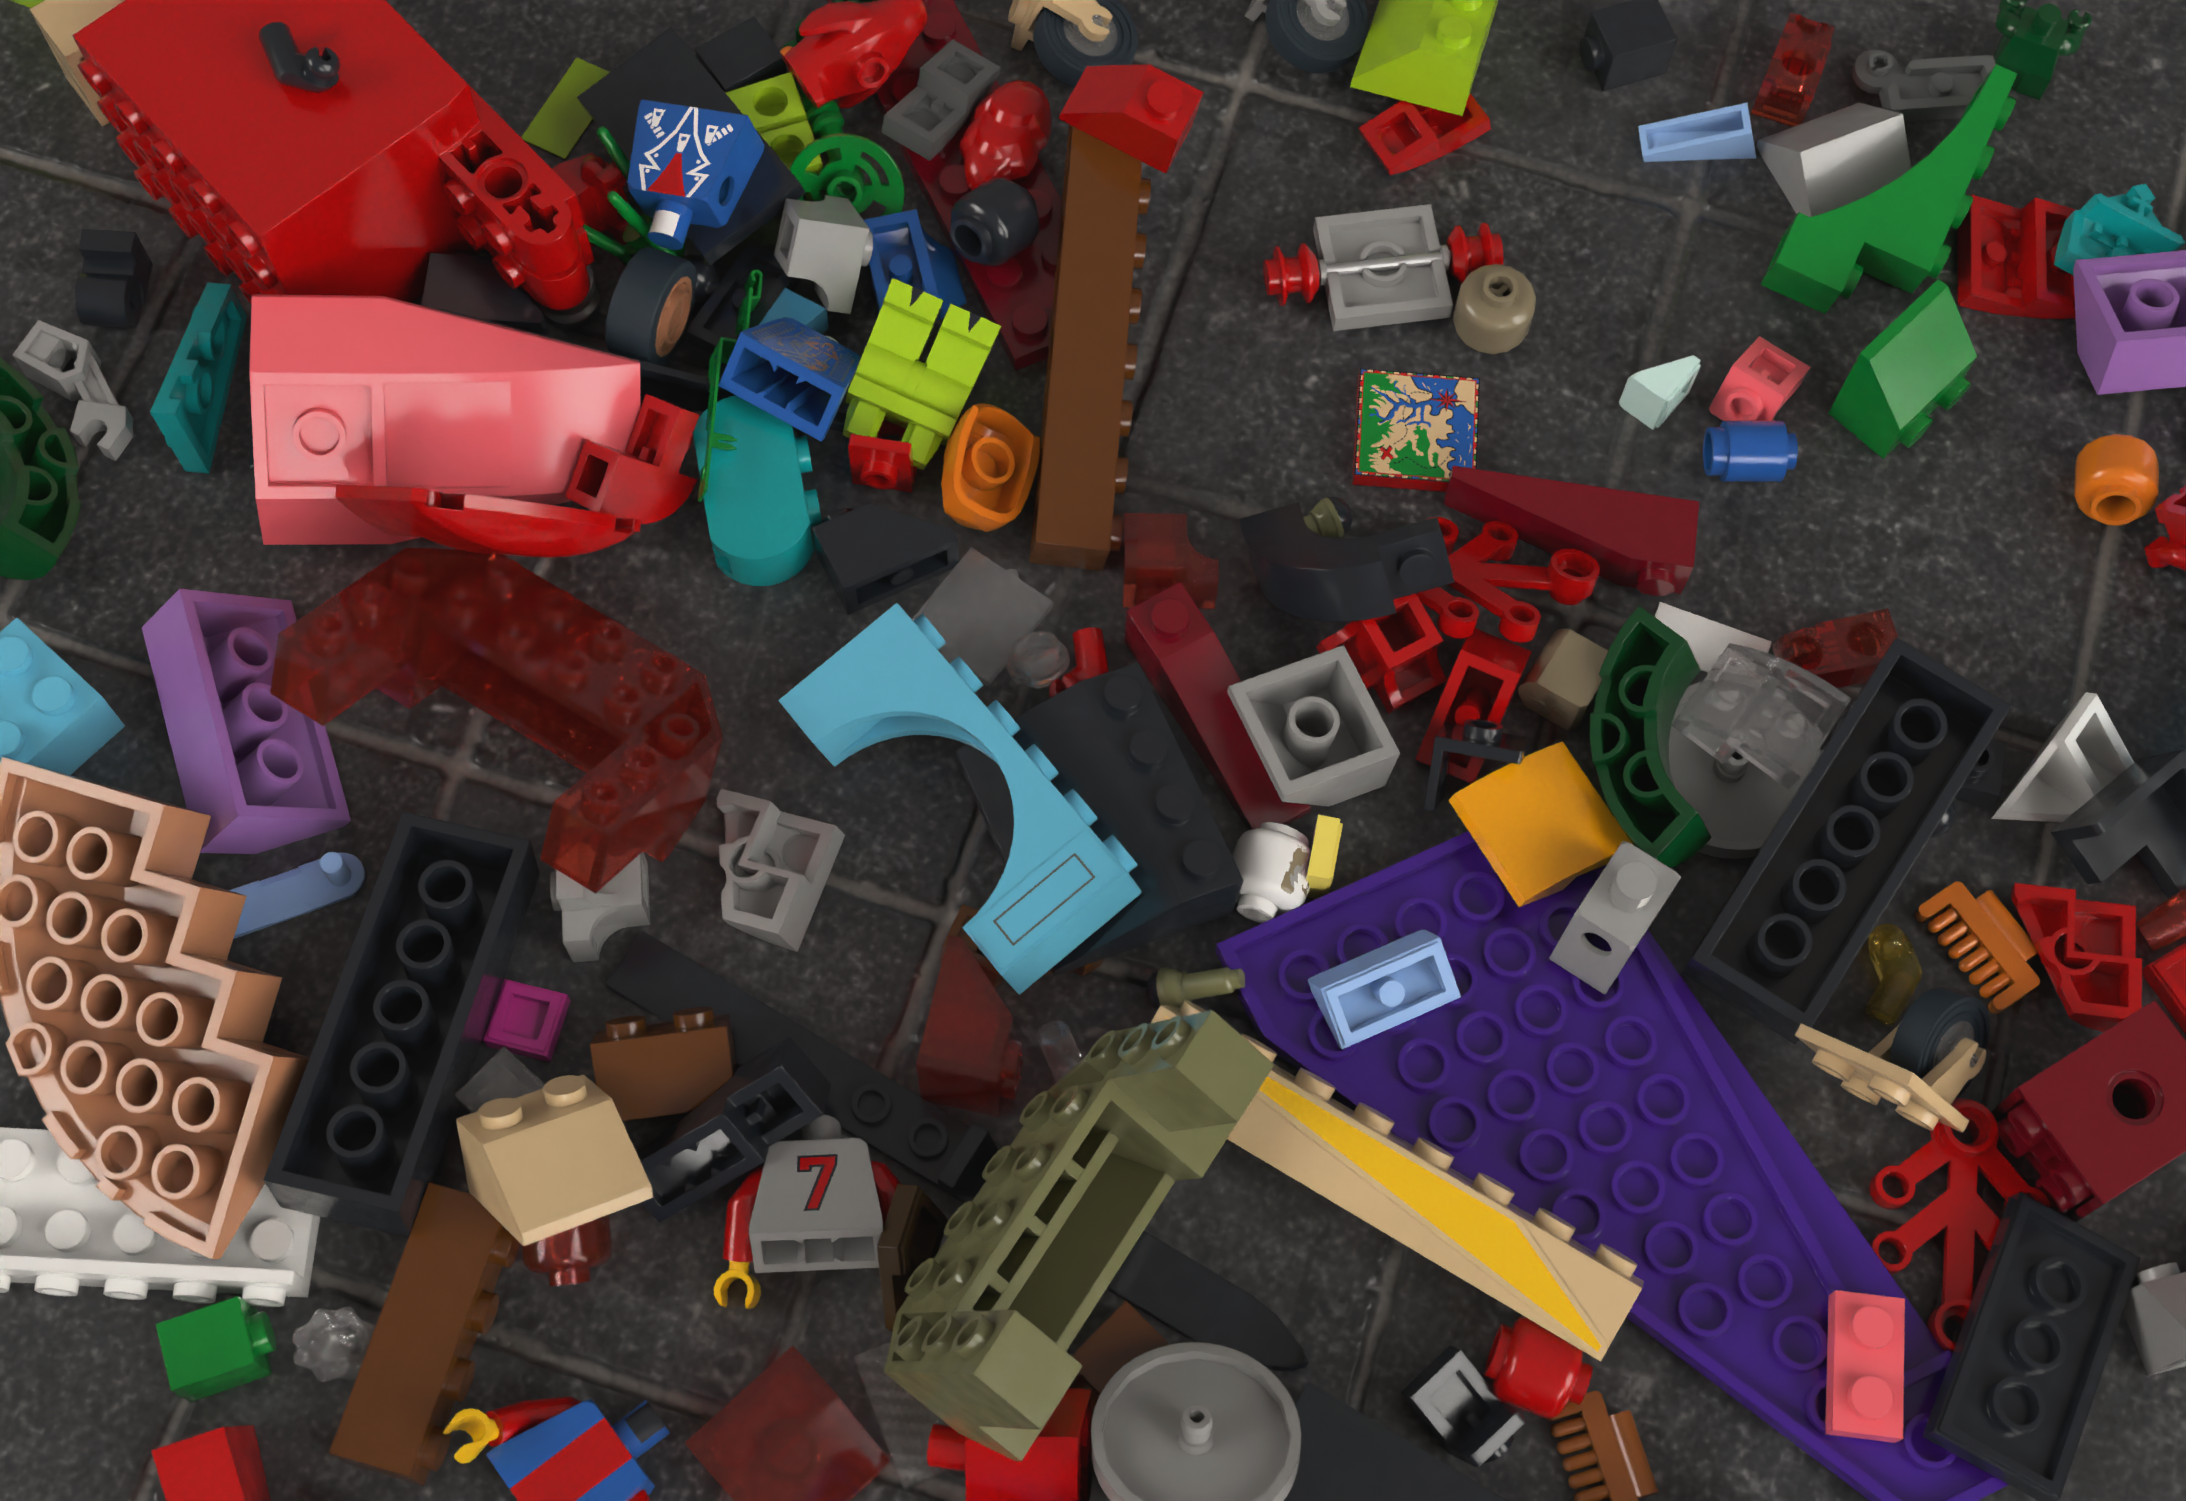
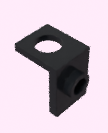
M1468 719L1465 720L1464 726L1445 723L1435 736L1424 810L1434 812L1444 798L1451 752L1521 764L1529 751L1531 738L1502 733L1503 726L1501 724L1488 720Z

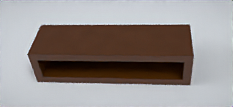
M430 1182L428 1184L329 1451L331 1455L344 1463L424 1486L429 1471H438L446 1457L451 1433L445 1435L443 1431L454 1401L462 1402L471 1387L475 1373V1362L469 1359L478 1333L486 1335L494 1322L499 1304V1295L493 1293L501 1269L502 1267L510 1268L513 1265L521 1245L472 1194Z

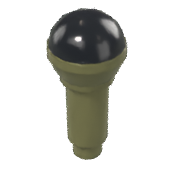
M1325 497L1309 511V515L1305 516L1304 520L1307 527L1316 534L1328 538H1339L1350 530L1353 514L1349 505L1343 499Z
M1170 967L1160 968L1152 973L1148 979L1146 994L1148 1001L1156 1010L1162 1005H1173L1180 1009L1185 1000L1191 1002L1192 999L1233 993L1235 989L1244 988L1245 975L1241 968L1231 970L1229 967L1189 974L1186 971H1179Z

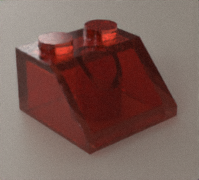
M949 936L916 1061L920 1094L928 1102L999 1117L1003 1098L1015 1100L1024 1064V1060H1020L1023 1042L1014 1040L1013 1017L964 940Z
M793 1345L684 1443L733 1501H850L891 1463L843 1401Z

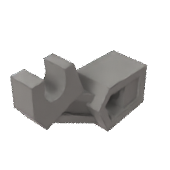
M38 320L12 356L28 378L72 402L78 400L70 428L71 434L77 443L87 447L94 434L107 431L97 445L104 456L116 461L133 438L132 415L126 406L119 405L100 368L101 360L90 342ZM71 358L76 360L73 370L63 372Z

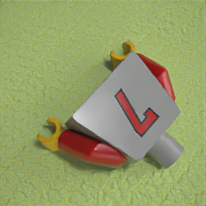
M822 1115L801 1127V1140L777 1141L769 1146L764 1166L754 1168L729 1199L726 1210L723 1259L729 1260V1269L720 1275L714 1286V1297L721 1306L727 1307L728 1288L737 1279H742L747 1285L746 1309L751 1310L757 1305L761 1296V1287L758 1280L749 1274V1262L752 1261L755 1273L879 1268L877 1245L881 1232H883V1226L897 1184L901 1183L886 1164L870 1161L866 1141L860 1138L841 1139V1125L834 1117Z

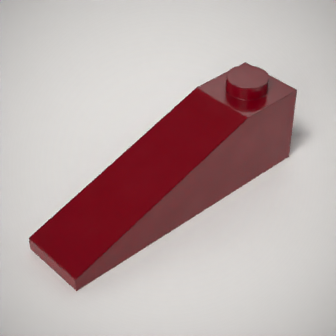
M1460 466L1452 467L1443 505L1485 524L1490 521L1507 523L1517 530L1519 540L1552 555L1561 549L1583 551L1598 562L1600 567L1598 576L1620 586L1634 587L1641 593L1651 596L1682 593L1694 568L1699 501Z
M1178 582L1126 611L1124 643L1136 661L1139 662L1142 670L1247 829L1260 828L1263 823L1267 822L1288 825L1310 813L1311 806L1309 804L1281 801L1227 693L1230 685L1239 683L1241 680L1215 632L1182 583Z

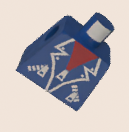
M641 99L638 107L627 183L629 192L644 214L653 218L647 234L651 242L666 249L679 250L683 247L690 224L720 228L727 224L765 148L748 115Z

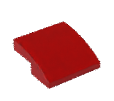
M1970 194L1969 196L1973 197L1972 204L1966 217L1957 229L1958 306L1999 315L2038 319H2076L2074 277L2072 274L2053 265L2065 220L2076 209L2036 197L2020 209Z

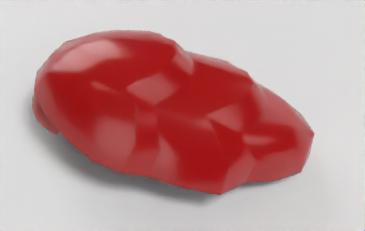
M1014 80L1004 83L991 91L976 107L975 118L967 128L958 148L964 159L965 178L970 189L973 190L984 181L993 177L1007 178L1012 181L1028 176L1036 165L1040 151L1047 145L1051 135L1052 115L1050 103L1044 91L1032 82Z

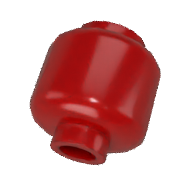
M1521 1316L1513 1323L1512 1327L1501 1324L1486 1361L1484 1376L1493 1379L1494 1394L1501 1402L1539 1417L1552 1419L1563 1411L1568 1401L1577 1405L1581 1404L1591 1380L1593 1365L1582 1362L1584 1351L1527 1317Z

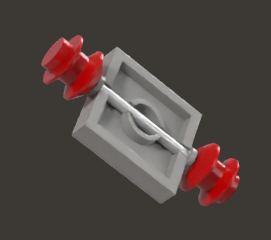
M1431 204L1315 217L1313 232L1319 260H1317L1316 255L1305 243L1300 244L1297 255L1293 257H1285L1279 246H1275L1273 249V259H1267L1263 262V276L1267 295H1276L1280 306H1285L1289 293L1296 292L1301 293L1306 303H1311L1319 289V283L1324 285L1333 331L1450 318L1453 302L1446 271L1449 270L1450 274L1461 285L1470 272L1481 266L1503 265L1504 254L1500 234H1491L1486 222L1480 224L1475 236H1466L1460 225L1455 226L1447 239L1446 245L1440 246Z

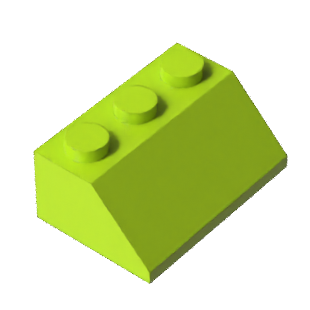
M1379 0L1350 87L1463 116L1498 0Z

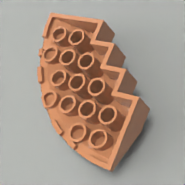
M2 757L0 762V999L10 1032V1037L5 1044L18 1076L28 1078L41 1107L47 1114L42 1121L60 1148L70 1159L80 1160L97 1179L98 1184L96 1187L112 1201H121L136 1215L144 1219L143 1224L167 1240L210 1259H221L265 1184L263 1181L310 1058L263 1043L282 977L227 960L246 896L192 879L211 815Z

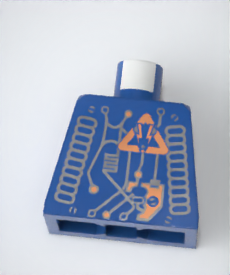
M783 317L740 332L718 386L822 442L843 402L861 357L856 352L839 344L834 338L824 336L792 318Z

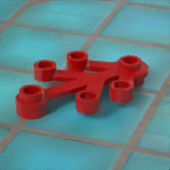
M1437 517L1447 555H1450L1448 559L1454 578V583L1448 585L1500 617L1498 629L1505 638L1519 643L1531 641L1535 637L1541 614L1533 605L1517 601L1496 587L1548 590V594L1552 599L1564 605L1580 604L1594 590L1600 567L1592 556L1576 549L1558 550L1551 557L1548 567L1485 563L1489 559L1506 561L1513 556L1519 537L1514 527L1501 521H1490L1483 526L1480 535L1452 554L1459 529L1449 519ZM1440 587L1416 593L1421 603L1439 614L1437 626L1445 635L1463 639L1473 634L1479 617V609L1472 601L1462 597H1454Z
M1965 1098L1954 1099L1951 1106L1969 1120L1966 1127L1972 1135V1142L1970 1144L1957 1140L1951 1127L1938 1122L1934 1130H1930L1931 1141L1900 1165H1890L1881 1169L1871 1179L1869 1185L1870 1196L1879 1207L1886 1210H1896L1903 1207L1913 1198L1917 1183L1948 1162L1947 1191L1896 1231L1880 1233L1869 1242V1245L1892 1276L1909 1265L1914 1251L1945 1228L1942 1305L1931 1313L1927 1327L1937 1344L1944 1351L1950 1350L1951 1353H1953L1956 1342L1951 1341L1945 1335L1944 1322L1946 1320H1953L1962 1327L1971 1304L1975 1236L1990 1251L2000 1224V1219L1977 1193L1978 1170L2006 1199L2003 1204V1213L2009 1197L2020 1191L2051 1208L2047 1196L2041 1190L2030 1187L1996 1148L1999 1133L1997 1122L1992 1112L1979 1102ZM1890 1177L1900 1183L1903 1192L1901 1198H1893L1884 1191L1882 1185L1883 1178ZM1880 1243H1889L1897 1249L1899 1253L1898 1264L1887 1263L1881 1258L1879 1254Z

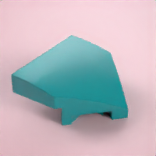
M2145 183L2133 186L2126 194L2106 197L2102 193L2096 194L2080 210L2074 211L2065 220L2053 265L2073 275L2076 260L2178 251L2186 242L2181 234H2177L2161 225L2152 211L2153 206L2150 205L2155 196Z

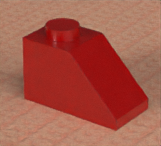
M1150 64L1087 66L1061 111L1059 119L1166 174L1193 125L1204 92Z
M1475 628L1473 634L1466 639L1459 652L1415 760L1431 766L1435 736L1445 723L1464 726L1465 720L1482 719L1501 724L1532 651ZM1451 752L1448 774L1472 784L1475 782L1485 758Z

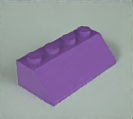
M2186 250L2076 260L2073 268L2077 354L2097 395L2186 387Z
M179 589L142 626V631L186 808L211 815L200 853L258 854L346 826L351 821L292 601Z

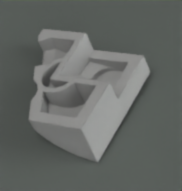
M721 789L717 797V808L724 813L725 844L719 845L720 866L726 873L725 887L721 892L722 919L729 925L747 934L798 952L845 834L836 825L782 812L771 801Z

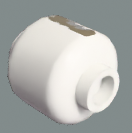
M1267 822L1263 823L1260 828L1248 830L1241 835L1232 854L1244 880L1236 901L1238 902L1237 911L1250 920L1264 923L1304 905L1310 889L1306 876L1311 855V849L1308 847L1309 841L1304 834L1287 825Z

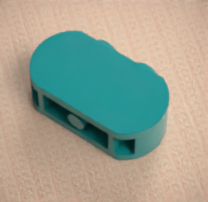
M731 396L718 401L716 404L714 432L731 435L737 439L734 442L720 440L718 442L731 444L737 449L727 451L712 448L708 490L703 497L710 540L716 565L726 576L750 586H771L792 578L806 566L814 552L811 527L822 523L817 490L804 491L801 473L813 471L807 435L794 437L793 427L790 424L738 396ZM707 410L698 418L693 432L700 476L706 454L708 430H705Z

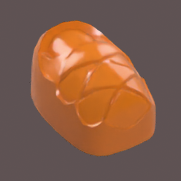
M984 403L972 405L957 421L944 452L941 486L945 514L962 526L984 532L997 530L1014 520L1020 514L1034 481L1040 456V437L1033 434L1013 415L999 407Z

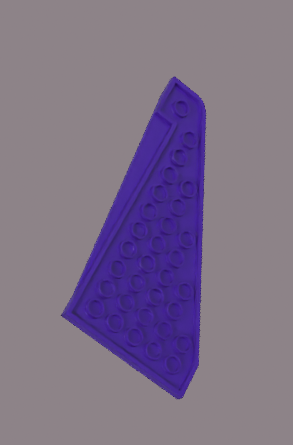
M1468 831L1217 943L1215 952L1223 968L1229 967L1231 970L1241 968L1244 972L1245 987L1235 989V992L1261 1043L1274 1050L1278 1056L1298 1071L1300 1068H1303L1332 1084L1336 1088L1332 1096L1346 1107L1355 1111L1358 1103L1361 1102L1393 1120L1395 1124L1390 1132L1414 1146L1418 1137H1421L1444 1149L1454 1156L1450 1167L1474 1181L1478 1172H1481L1507 1186L1515 1193L1510 1203L1532 1216H1535L1539 1208H1543L1567 1221L1576 1228L1571 1238L1594 1252L1597 1251L1602 1243L1634 1261L1638 1266L1633 1275L1642 1279L1644 1284L1626 1318L1869 1501H1978L2009 1485L1923 1437L1952 1353L1950 1350L1944 1351L1937 1344L1926 1324L1648 930L1646 931L1605 995L1549 959L1575 912L1606 866L1577 876L1564 890L1518 907ZM1419 930H1427L1439 936L1461 998L1341 1049L1312 994L1308 979ZM1585 933V937L1593 946L1603 951H1612L1609 943L1601 936L1594 933ZM1835 1290L1905 1299L1903 1439L1896 1443L1825 1434L1828 1298Z

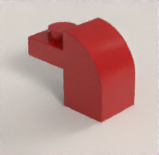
M646 394L625 451L588 439L585 440L565 498L595 512L617 515L616 518L640 519L641 525L654 523L668 517L686 501L697 482V479L679 472L685 454L691 447L693 432L699 414Z

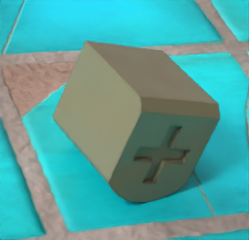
M1558 629L1554 631L1518 688V694L1522 703L1528 709L1567 731L1577 730L1596 699L1601 682L1599 672L1608 650L1571 629Z

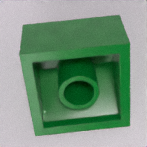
M1940 279L1936 280L1859 354L1828 413L1882 459L1900 443L1910 448L1933 422L1929 415L1938 406L1948 411L1971 385L1964 377L1975 361L1977 354L1949 287Z

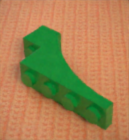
M1995 64L1976 89L1953 131L1927 157L1896 180L1864 198L1826 213L1809 217L1799 212L1783 234L1760 285L1825 314L1839 296L1847 300L1849 299L1863 272L1910 294L1916 290L1927 276L1935 280L1951 252L1952 247L1943 243L1950 227L1955 230L1959 228L1972 204L1973 197L1965 194L1971 179L1978 181L1982 177L1994 154L1995 148L1987 145L1993 130L1998 132L2002 130L2015 106L2016 99L2008 96L2017 73Z

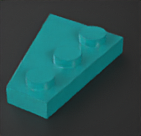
M207 282L150 411L165 437L167 446L172 448L185 472L210 474L247 315L231 284Z

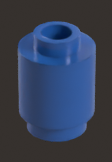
M1723 421L1720 427H1708L1705 431L1703 441L1704 471L1707 476H1719L1722 482H1781L1785 477L1786 470H1793L1796 466L1798 456L1797 437L1795 433H1787L1784 421Z

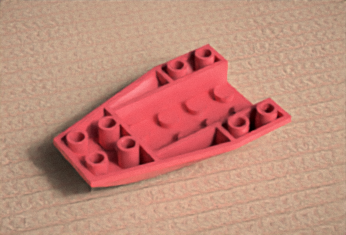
M252 295L249 373L255 497L263 545L395 544L420 538L389 535L368 524L335 498L336 485L415 487L446 494H473L549 505L569 502L571 500L565 498L585 440L588 439L625 451L641 409L640 361L386 296Z

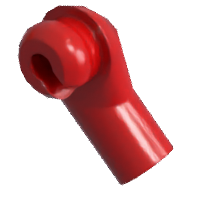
M1089 627L1079 629L1072 634L1076 666L1069 673H1066L1061 680L1055 677L1051 681L1048 692L1050 698L1080 681L1109 672L1102 629Z

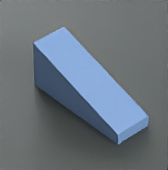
M1747 103L1638 126L1644 162L1756 158Z

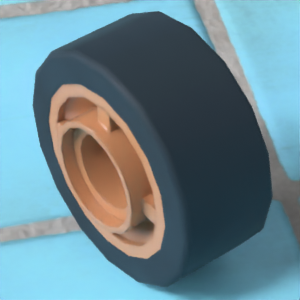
M652 247L639 249L628 261L615 287L606 318L605 339L609 352L661 366L667 365L675 355L685 336L695 305L697 273L696 267L689 260Z

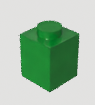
M239 1296L156 1324L170 1389L189 1402H194L272 1375L267 1353L276 1351V1339L269 1317L265 1311L257 1313L253 1306Z

